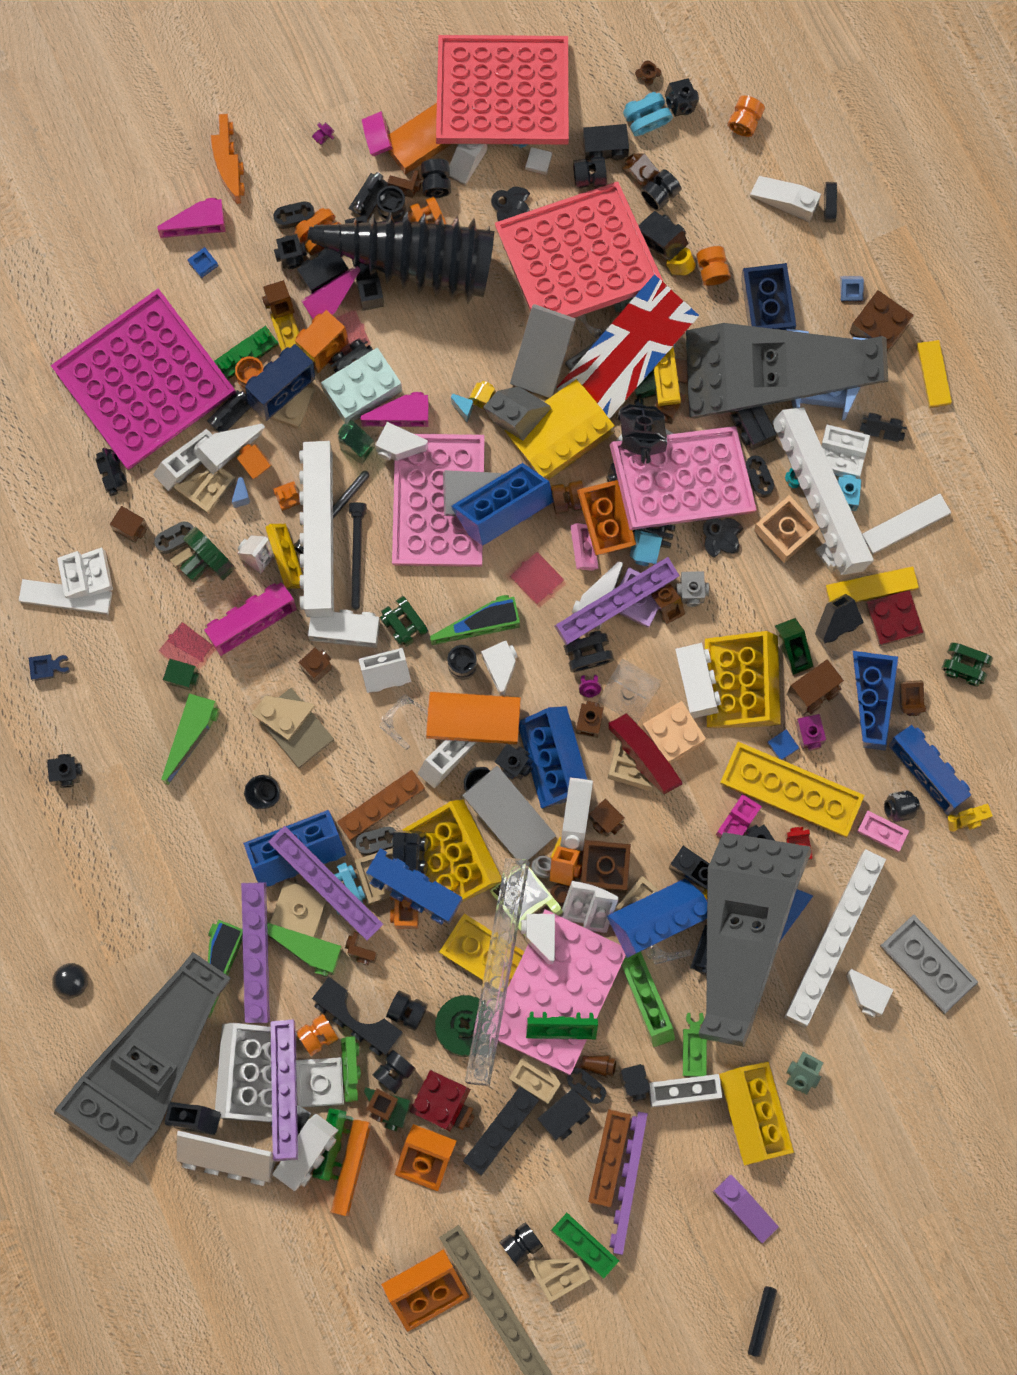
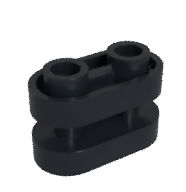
M594 631L588 634L589 637L582 639L579 637L563 646L565 654L567 656L573 655L574 660L568 663L572 673L595 668L614 661L612 651H605L603 647L609 644L606 633ZM595 649L596 653L590 654L587 656L582 655L583 652Z

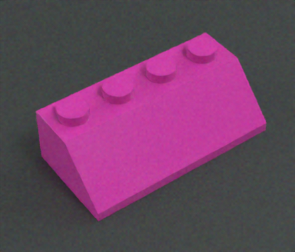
M282 582L269 585L265 588V592L258 597L257 595L251 596L245 601V605L240 608L234 607L226 613L227 616L220 620L214 619L207 624V628L204 631L220 657L297 610L293 597Z

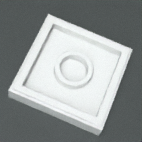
M341 1057L296 1060L297 1105L301 1107L344 1105Z

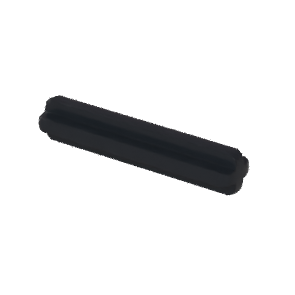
M764 1287L748 1348V1354L751 1356H761L777 1294L776 1288Z

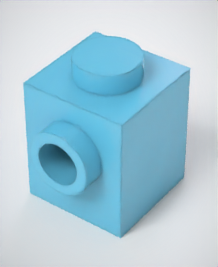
M843 475L837 481L851 511H857L860 500L861 479H856L853 475Z
M635 530L634 539L636 545L631 547L629 556L636 560L635 563L638 565L648 566L649 563L656 564L662 537L657 534Z

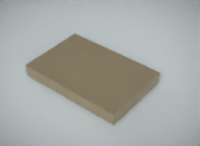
M292 688L278 697L302 701ZM312 712L289 742L262 723L298 768H301L334 741V738Z

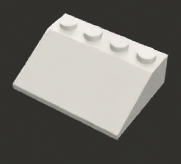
M239 1023L222 1024L215 1110L221 1113L220 1119L272 1122L271 1027Z
M178 1131L177 1161L182 1163V1168L195 1170L196 1166L205 1168L204 1173L217 1176L219 1171L228 1173L227 1178L241 1181L243 1176L251 1178L250 1183L264 1186L265 1182H271L275 1166L272 1152Z

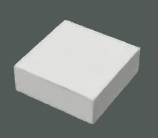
M531 147L525 170L547 175L552 152Z

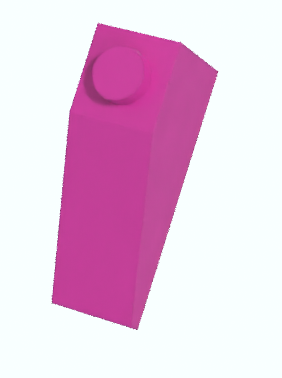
M207 198L205 201H199L158 225L157 229L160 238L226 232L222 200Z
M355 266L301 300L312 319L319 313L322 314L325 310L332 315L337 311L360 271L358 266L357 268Z
M412 392L411 395H404L361 415L362 427H385L387 422L397 427H429L428 395H424L422 392Z

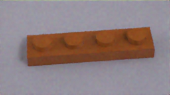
M410 770L338 820L337 823L348 839L352 841L425 790V787L413 770Z
M608 1109L588 1203L611 1208L631 1114Z

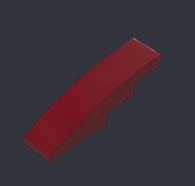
M627 713L608 723V729L622 742V749L636 761V769L663 795L682 785L681 779L659 748Z

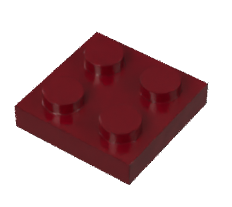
M910 590L866 603L879 646L923 634Z
M430 1070L409 1112L450 1132L471 1089Z

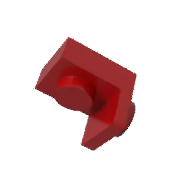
M803 827L790 828V832H787L785 835L786 843L810 846L811 848L810 829L804 830Z

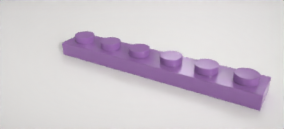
M669 557L554 625L565 645L680 575Z
M286 826L269 841L366 940L383 925Z
M266 882L241 883L245 1023L270 1022Z
M294 1019L271 1021L273 1160L275 1162L298 1160L296 1026Z
M639 1111L637 1117L632 1116L630 1130L634 1131L633 1140L628 1139L626 1153L630 1154L629 1163H624L622 1177H626L625 1186H620L618 1200L622 1201L621 1209L615 1211L613 1224L618 1226L616 1234H611L609 1248H613V1253L623 1255L648 1114Z

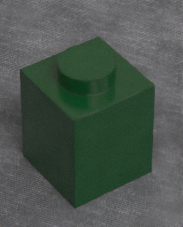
M169 658L163 681L166 684L192 691L193 686H197L200 673H198V668L194 665Z

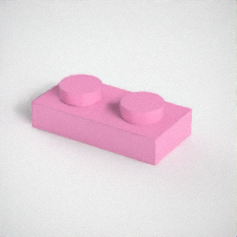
M579 523L571 525L576 569L590 571L598 569L597 556L594 553L587 525Z
M867 811L857 832L899 852L909 830Z

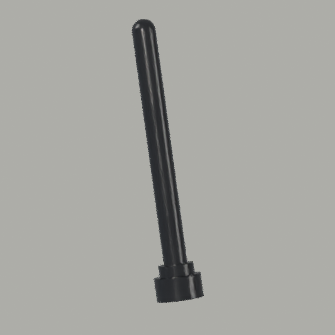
M362 471L333 505V519L369 478L368 471ZM298 539L293 547L298 553L304 554V546H300V539Z
M353 502L349 503V514L353 518L351 607L354 610H358L361 597L362 519L367 514V504Z

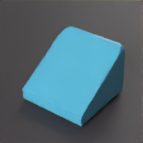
M452 394L451 404L464 420L468 422L473 410V401Z

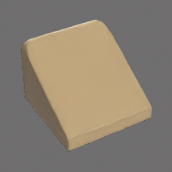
M187 547L171 557L170 561L176 570L181 572L180 567L194 553Z

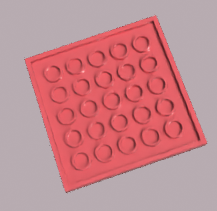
M438 35L436 144L568 145V36Z
M618 181L495 223V229L530 312L533 304L575 318L635 297L654 274L663 281Z

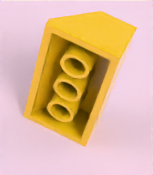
M769 1061L720 1073L721 1086L724 1091L744 1166L794 1153Z

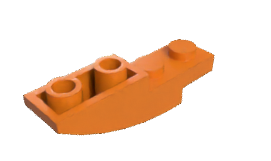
M219 114L220 135H211L213 155L224 187L236 204H241V196H245L244 183H240V175H244V164L239 162L238 154H235L234 142H230V135H234V124L229 122L228 114Z

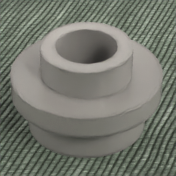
M547 856L536 858L531 866L533 873L541 878L550 877L551 858Z

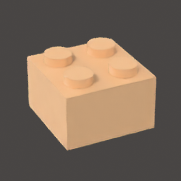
M788 495L756 523L754 532L785 563L818 534L820 527Z
M682 701L645 722L642 726V730L655 743L670 764L704 745L706 741L705 736Z

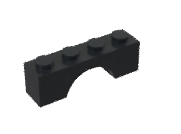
M356 217L358 223L367 222V217ZM355 218L346 219L345 224L353 223ZM360 263L358 265L360 271L356 276V283L362 311L384 307V298L377 271L371 277L369 267Z
M328 977L312 998L316 1002L314 1007L324 1015L326 1012L333 1015L332 1021L342 1029L345 1025L352 1030L350 1035L359 1042L365 1040L371 1044L369 1049L380 1057L384 1054L387 1057L404 1035L403 1032L385 1018L373 1024H364L356 1021L351 1017L347 1009L349 992L331 977Z
M520 1086L464 1158L463 1162L482 1177L512 1135L538 1104L539 1100Z

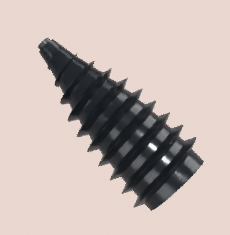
M407 211L402 221H394L391 212H389L386 220L376 222L372 214L369 222L358 223L355 218L354 222L350 224H339L338 222L335 225L309 226L307 240H312L311 243L339 253L341 258L346 256L354 260L355 268L360 263L368 266L371 277L377 270L385 273L386 284L393 276L401 279L402 289H404L409 281L417 284L419 293L425 285L432 287L435 298L441 289L449 291L451 301L458 292L465 294L468 305L473 296L484 297L495 231H490V226L486 230L477 229L474 218L468 227H463L460 225L458 215L451 225L444 224L442 214L439 215L435 223H428L425 212L419 221L411 222Z

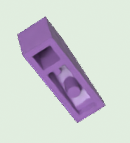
M729 1175L712 1191L761 1243L779 1227L732 1175Z

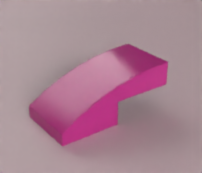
M382 111L362 119L366 142L373 157L393 149Z
M742 794L717 831L716 836L721 838L723 832L743 835L762 806Z

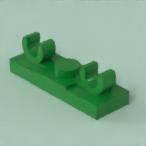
M265 325L214 360V362L227 380L236 375L235 367L242 358L255 357L259 359L278 346L279 343Z
M530 1012L529 1017H527L526 1038L596 1040L598 1018H594L593 1013H589V1018H581L580 1012H577L576 1018L564 1016L547 1018L546 1012H543L542 1018L534 1017V1012Z
M329 1108L326 1121L338 1129L334 1136L336 1142L329 1151L325 1150L322 1154L324 1160L317 1169L314 1168L313 1178L326 1181L339 1179V1176L333 1175L332 1169L335 1166L342 1167L340 1162L335 1161L337 1153L341 1149V1133H350L351 1130L344 1128V1122L346 1120L353 1121L354 1119L346 1115V1111Z
M567 1212L550 1230L602 1279L619 1262L611 1252Z

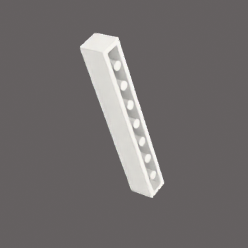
M804 408L782 410L772 421L774 429L816 518L835 564L841 575L863 572L874 561L808 415Z
M330 441L303 442V450L299 451L300 464H303V471L299 472L300 484H303V491H300V505H303L304 511L300 512V525L304 526V533H300V546H304V554H300V567H304V575H300V587L304 589V596H300V608L305 611L306 617L334 616L332 446Z
M866 849L862 852L784 1016L785 1019L804 1028L808 1026L886 861L885 858Z

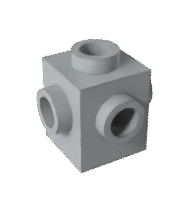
M704 571L681 572L680 583H677L676 591L681 597L682 604H687L689 607L700 606V603H704L705 596H709V583L704 581Z

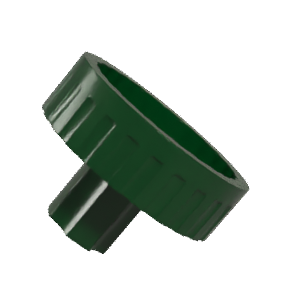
M196 526L182 538L195 553L180 567V570L193 583L209 568L223 581L236 569L230 560Z
M471 995L453 997L442 1005L437 1013L435 1020L437 1038L440 1044L453 1055L460 1057L478 1055L493 1040L485 1035L494 1018V1014L491 1008L478 997ZM462 1019L468 1021L470 1026L468 1030L465 1027H461L460 1021Z

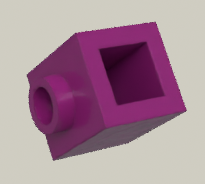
M820 714L798 718L795 724L801 748H808V751L822 748L821 745L825 743L826 737Z

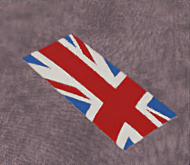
M654 274L561 381L557 389L560 391L577 379L610 419L694 323L699 314Z

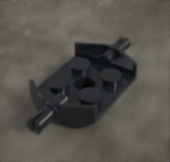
M639 398L634 401L635 405L627 404L619 410L618 420H620L622 432L621 448L641 455V462L645 464L646 460V464L651 461L650 455L666 452L664 414L656 406H645L644 400L640 398L639 403Z

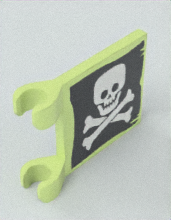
M527 864L490 890L491 894L520 932L521 920H525L526 914H534L545 905L549 907L552 913L558 916L563 912L560 905Z

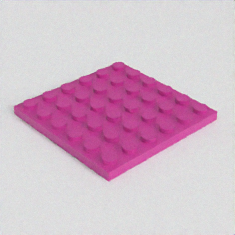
M159 288L50 365L127 470L133 468L236 393V390Z

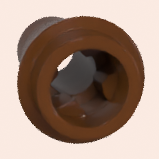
M583 1055L581 1069L588 1070L605 1078H608V1076L613 1077L616 1069V1058H611V1055Z

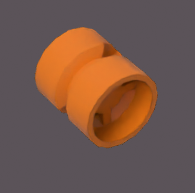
M740 96L735 106V112L731 115L727 126L738 135L752 137L757 128V121L761 119L764 113V104L751 96Z
M712 246L702 249L696 254L698 265L702 268L701 277L705 286L719 285L731 279L729 266L725 264L727 258L724 247Z
M244 357L235 367L239 386L245 392L247 381L251 377H257L263 372L264 367L259 359Z
M324 1014L313 1019L311 1026L306 1024L296 1030L298 1037L311 1057L322 1050V1045L329 1046L339 1039Z

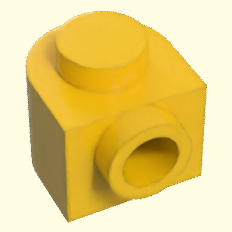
M685 247L672 260H667V267L672 275H688L695 269L696 263L690 249Z
M477 382L468 399L472 400L475 406L484 409L483 407L496 393L495 388L489 382Z

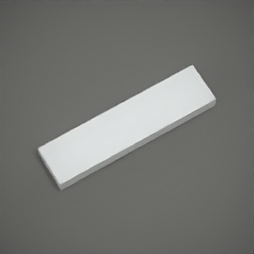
M938 494L868 530L862 536L873 555L950 515L951 511L941 494Z
M22 579L19 602L109 615L112 592L107 591L87 597L66 599L61 584Z

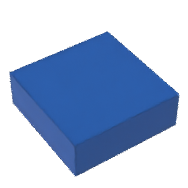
M205 247L187 259L200 278H203L219 266Z
M787 729L767 742L776 757L781 760L799 749Z

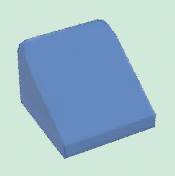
M840 276L841 301H863L864 278L862 276Z
M242 477L238 478L232 499L234 508L250 504Z

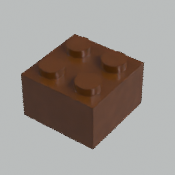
M877 290L852 323L849 333L857 338L865 339L880 336L886 337L888 354L911 324L914 314Z
M826 659L794 682L786 695L802 716L806 713L812 715L821 708L820 705L824 703V700L827 699L830 702L839 695L838 692L842 690L841 685L844 680L830 661Z
M585 840L581 883L593 885L612 893L626 894L631 844Z

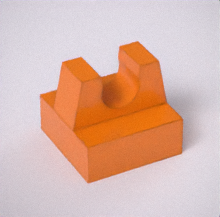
M294 481L273 489L281 511L300 504V495Z

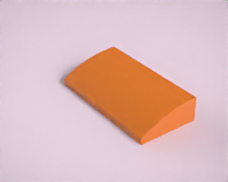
M437 103L389 134L393 149L388 150V152L405 175L451 145L436 144Z
M430 692L426 739L517 745L521 697Z
M353 1120L330 1213L349 1217L371 1129L370 1122Z

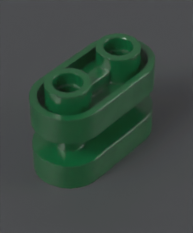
M402 595L395 600L398 607L393 611L389 606L381 610L382 616L379 618L386 628L391 626L395 632L393 637L400 646L404 644L408 647L414 642L411 635L417 632L422 637L429 630L407 599ZM403 614L411 623L407 628L398 619Z
M950 643L947 653L953 657L952 660H944L941 668L945 671L944 675L953 679H957V677L965 679L967 684L978 687L979 684H984L987 674L982 671V668H990L993 657L959 643ZM964 660L974 664V666L971 667L960 662Z

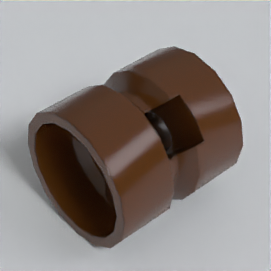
M582 480L569 482L568 486L563 484L550 486L555 514L567 513L570 508L574 511L582 510L577 493L578 489L584 488ZM564 493H568L570 502L565 503Z

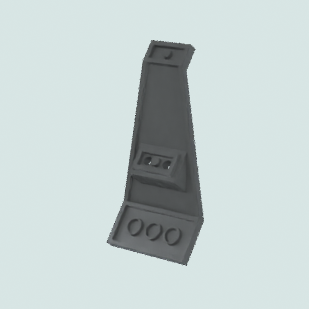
M719 323L686 331L690 418H700L888 382L886 337L883 336L858 340L730 323Z
M723 832L708 866L706 1016L699 1030L701 1039L745 1046L797 887L812 853L810 846Z
M192 952L177 972L82 1075L54 1110V1114L131 1167L158 1132L216 998L228 985L231 978ZM135 1055V1056H137L139 1059H138V1060H132V1059H131V1056ZM150 1069H156L158 1073L153 1074L150 1072Z

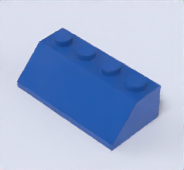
M521 463L451 507L468 535L483 546L554 501L550 482L524 463Z
M567 706L548 707L519 721V731L524 749L530 753L528 758L534 761L531 774L541 809L567 802L570 777L588 780Z
M910 725L897 734L888 746L946 815H949L972 795L969 792L970 787L964 780L960 781L954 775L956 772L948 762H943L939 757L941 754L934 745L930 746L925 741L924 733L918 727L914 728L913 725Z
M329 810L286 826L323 864L346 856ZM282 828L243 843L257 882H266V887L300 874L269 843Z
M682 879L607 915V918L628 958L706 920L707 900L704 894L687 879Z

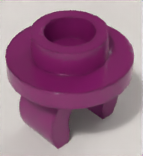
M319 122L317 126L320 129L312 135V138L322 145L328 137L332 140L335 138L333 135L335 131L328 123L322 124Z
M582 675L579 693L587 698L599 695L601 684L598 682V676L594 675V680L586 681L585 675Z

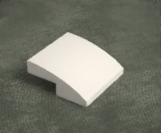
M826 425L821 446L835 475L841 477L843 475H853L856 479H860L870 435Z
M103 548L82 555L76 551L57 558L66 599L87 597L113 590L106 552Z
M572 881L562 908L561 917L572 922L584 923V928L590 931L607 933L610 924L607 915L614 913L618 897L599 887Z

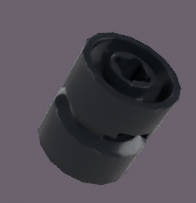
M604 157L592 158L590 162L586 159L573 160L576 189L588 188L590 184H593L594 187L607 185Z
M429 159L421 163V174L424 179L422 182L423 195L428 198L433 196L435 198H443L450 195L449 162L444 159Z
M662 169L653 178L654 182H648L640 190L643 199L656 211H660L668 203V198L673 199L682 191V187L675 176L665 169Z
M395 186L382 188L376 198L378 214L381 220L385 221L389 212H391L394 221H401L406 214L404 193Z
M458 645L448 653V669L454 678L467 680L475 674L477 670V657L472 648L467 645Z
M399 990L388 1009L386 1017L397 1023L403 1021L405 1027L416 1031L424 1017L428 1004L419 999L411 1000V995ZM408 1007L413 1010L411 1015L405 1014Z
M392 1050L385 1059L386 1064L380 1065L372 1076L396 1094L403 1086L402 1080L408 1079L416 1068L400 1054ZM391 1069L397 1073L394 1078L388 1075Z
M526 1222L515 1230L514 1236L509 1234L499 1242L517 1267L528 1259L527 1254H535L544 1247Z

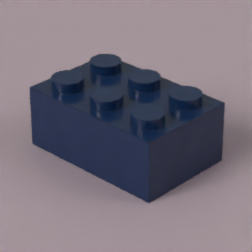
M787 263L743 268L741 282L748 326L795 330L796 319Z
M296 344L290 348H285L280 353L278 359L266 364L263 372L257 377H251L247 381L245 389L248 404L265 421H268L315 380L313 361Z

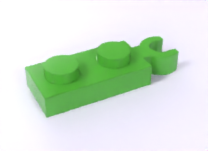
M687 1013L686 1022L690 1029H683L682 1076H706L707 1040L701 1039L699 1036L700 1025L704 1021V1015L699 1013V1021L693 1022L690 1018L691 1013Z
M345 1037L341 1039L345 1102L358 1101L356 1084H358L361 1076L360 1066H357L356 1056H359V1044L355 1042V1037Z

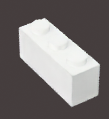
M350 610L334 612V616L310 617L308 637L310 641L377 648L380 619L371 612H362V615L353 614V611Z
M702 643L675 649L689 711L693 719L719 713L717 705H721L718 691L714 692L712 684L716 683L713 670L709 671L707 663L711 662L709 650H704Z
M719 1074L649 1083L651 1108L719 1100L722 1098Z
M314 1114L306 1122L298 1135V1160L281 1161L272 1175L293 1191H296L301 1185L305 1187L312 1178L310 1174L312 1169H317L323 1162L324 1157L322 1154L324 1151H329L335 1144L336 1139L334 1136L338 1129L319 1115Z

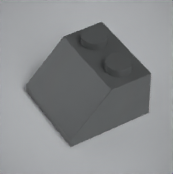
M513 387L497 391L483 408L492 422L523 441L548 413L551 406L521 387Z

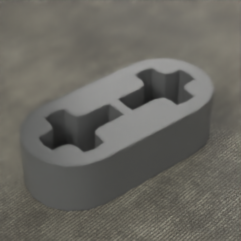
M183 521L162 531L155 538L154 543L157 550L162 554H168L187 545L182 539L185 537L184 535L177 538L176 536L182 533V528L192 530L194 526L189 522ZM163 538H165L167 541L174 538L173 540L168 542V547L165 548L164 545H161V540Z
M383 827L363 833L358 836L356 847L364 855L377 853L380 848L383 850L393 848V838L392 843H387L386 840L379 842L378 839L384 838L386 832L393 835V832L396 830L392 827ZM364 838H367L368 841L376 840V843L370 844V849L368 850L363 846L360 847Z

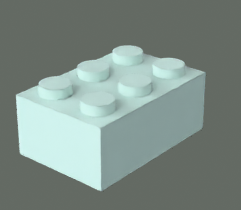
M378 347L321 382L323 392L346 426L359 419L361 415L370 412L402 392L400 380Z

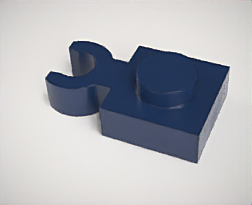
M51 654L28 657L32 681L55 678V671L62 674L70 672L69 667H60L63 661L69 660L66 655H61L56 660H53Z

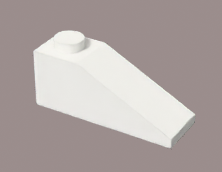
M759 176L750 196L810 222L818 206L821 194L799 184Z
M257 424L215 433L210 438L204 437L196 445L198 448L195 456L214 474L239 454V450L256 440L262 434L265 426Z
M207 429L160 463L153 475L168 491L202 464L195 456L198 448L196 445L204 437L210 438L212 434Z
M251 535L248 540L244 539L238 547L239 559L260 574L274 558L269 539L265 536Z
M617 562L582 595L580 601L576 600L572 613H576L614 590L623 563ZM602 624L595 627V629L600 630Z
M445 740L425 759L418 775L433 788H436L477 742Z
M570 777L561 847L583 851L593 785L592 780Z

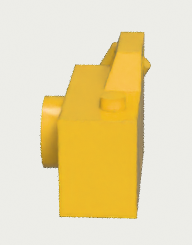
M988 803L961 811L956 815H949L948 829L954 832L959 828L968 827L969 830L982 826V821L988 820L993 816Z

